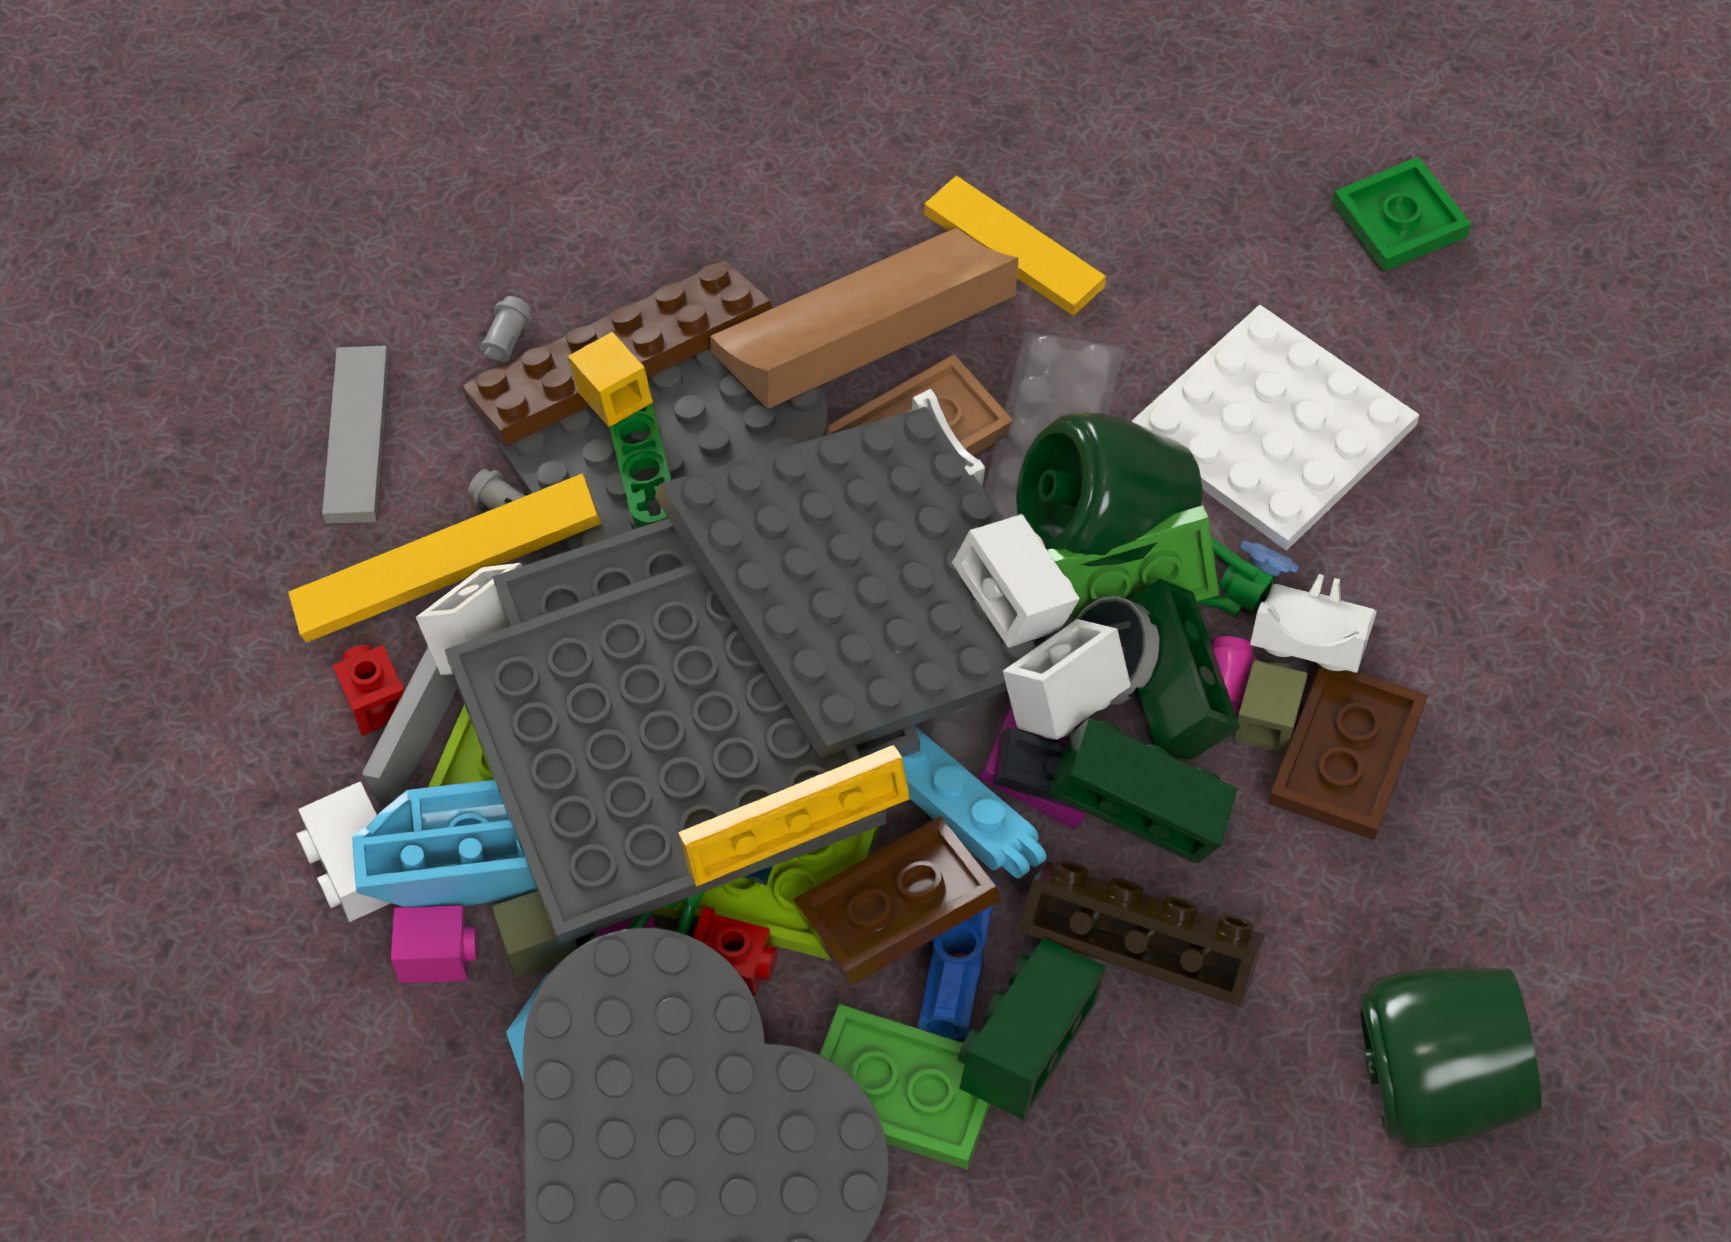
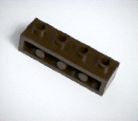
M1058 860L1055 864L1047 862L1033 878L1018 932L1041 940L1044 937L1068 949L1240 1007L1250 987L1266 935L1254 931L1253 924L1247 920L1231 915H1222L1218 919L1198 912V906L1188 900L1178 897H1166L1165 900L1143 894V888L1134 882L1118 878L1107 882L1089 876V871L1084 866L1065 860Z

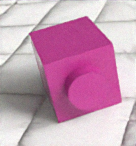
M463 906L394 908L391 962L399 983L468 981L469 961H478L479 932L477 926H469Z

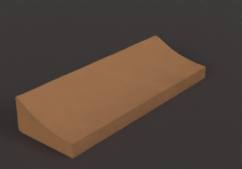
M956 227L711 335V352L769 409L1016 296L1019 257L1005 255L988 249Z

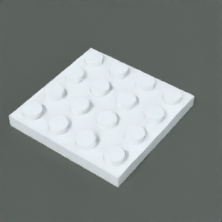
M1258 305L1131 422L1176 440L1190 449L1200 469L1203 490L1287 551L1417 425L1419 414L1269 310Z

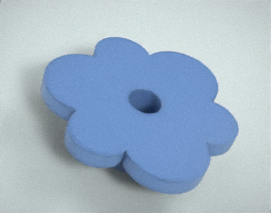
M1242 541L1240 545L1244 551L1250 553L1252 557L1251 564L1271 575L1279 576L1281 571L1297 572L1299 568L1289 557L1271 550L1262 544Z

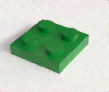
M1420 157L1334 191L1332 204L1383 272L1469 236L1471 223Z

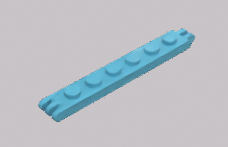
M913 725L920 739V751L902 757L910 799L932 819L935 820L941 816L963 845L991 870H997L1002 866L1015 878H1021L1030 871L1029 865L1037 867L1046 860V853L1042 846L1037 843L1039 836L1036 829L919 728Z

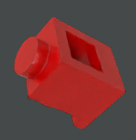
M368 645L354 646L343 654L341 662L332 666L341 691L361 736L387 726L405 690L384 645L374 649Z
M703 907L692 938L703 942L723 956L738 971L753 997H755L760 980L769 981L771 979L778 958V947L772 946L770 929L716 915L715 909ZM725 946H728L739 950L736 952H730L725 950L724 948Z

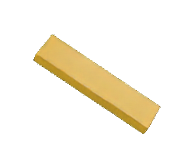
M955 176L924 203V215L947 231L958 227L970 238L988 249L1005 255L1019 257L1017 278L1072 316L1105 288L1106 276L958 176Z
M892 745L678 832L688 871L696 887L909 800L910 796L902 756L895 746Z

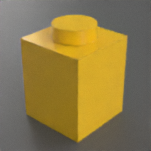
M613 332L568 356L578 393L608 427L653 403L644 366Z

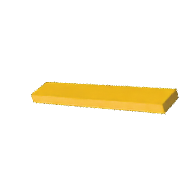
M583 473L289 591L300 635L306 643L462 581L482 567L504 564L602 524L586 478Z

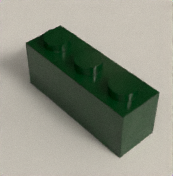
M1160 578L1130 599L1132 602L1143 605L1150 613L1147 615L1150 618L1151 624L1156 625L1160 637L1158 660L1151 678L1142 689L1136 687L1134 692L1142 702L1148 721L1147 733L1152 743L1165 749L1170 754L1190 760L1239 730L1240 726L1194 592Z
M1089 717L1067 737L1049 795L1190 862L1200 863L1222 846L1238 788L1221 781L1212 771L1194 768L1171 757L1168 751L1159 746L1146 745L1123 734L1117 726L1109 722L1096 721Z
M1044 937L1031 957L1022 954L1010 975L1008 985L1011 987L1007 993L1004 994L997 991L989 1003L983 1020L985 1026L981 1032L972 1029L963 1042L958 1055V1061L965 1064L959 1089L1023 1120L1097 1002L1106 966Z

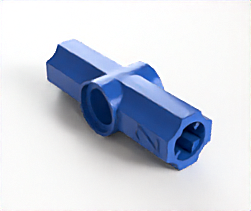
M991 879L997 887V881ZM994 905L933 939V954L918 1023L919 1029L953 1040L966 1038L969 1034L978 984L983 975L984 953ZM964 952L968 955L965 957H953L949 953Z

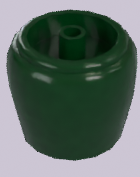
M1084 412L1060 416L1037 434L1026 451L1018 475L1016 505L1018 515L1022 514L1033 531L1042 539L1046 550L1066 549L1072 553L1103 556L1107 555L1114 548L1137 540L1173 514L1201 506L1203 488L1200 469L1190 449L1178 441L1123 418L1103 413ZM1157 543L1080 565L1089 567L1119 565L1143 559Z
M1428 968L1398 972L1377 979L1370 984L1368 992L1360 995L1359 1009L1366 1048L1364 1056L1371 1085L1380 1084L1384 1116L1381 1119L1385 1133L1390 1139H1398L1403 1146L1411 1148L1437 1147L1473 1138L1541 1111V1086L1533 1038L1521 991L1515 975L1510 969Z

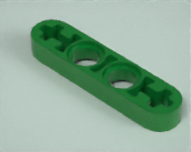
M651 403L610 426L635 529L668 518L660 504L661 514L650 516L647 501L656 499L655 495L660 483L671 480ZM634 431L649 433V436L639 443L631 444L623 441L629 433ZM644 468H654L659 471L654 478L647 481H637L632 478L636 472Z

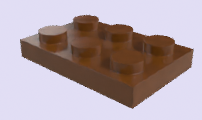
M1320 666L1271 789L1268 803L1375 840L1419 724L1428 695L1361 672L1355 673L1348 670L1332 671Z
M941 816L793 899L799 915L850 986L1001 901L994 882Z

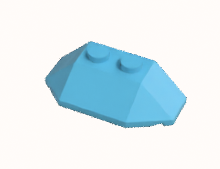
M494 780L406 790L381 811L366 828L362 827L352 836L355 884L358 894L403 907L469 906L508 901L537 891Z

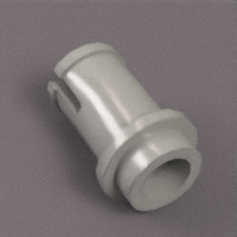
M514 296L505 297L503 301L498 302L494 307L493 313L495 318L485 339L480 344V350L485 351L484 355L489 359L504 363L508 362L522 330L530 327L532 323L531 307L524 300Z
M487 469L479 471L472 479L468 488V494L473 497L474 505L480 508L486 506L491 510L526 496L503 481V474L498 470L490 472Z

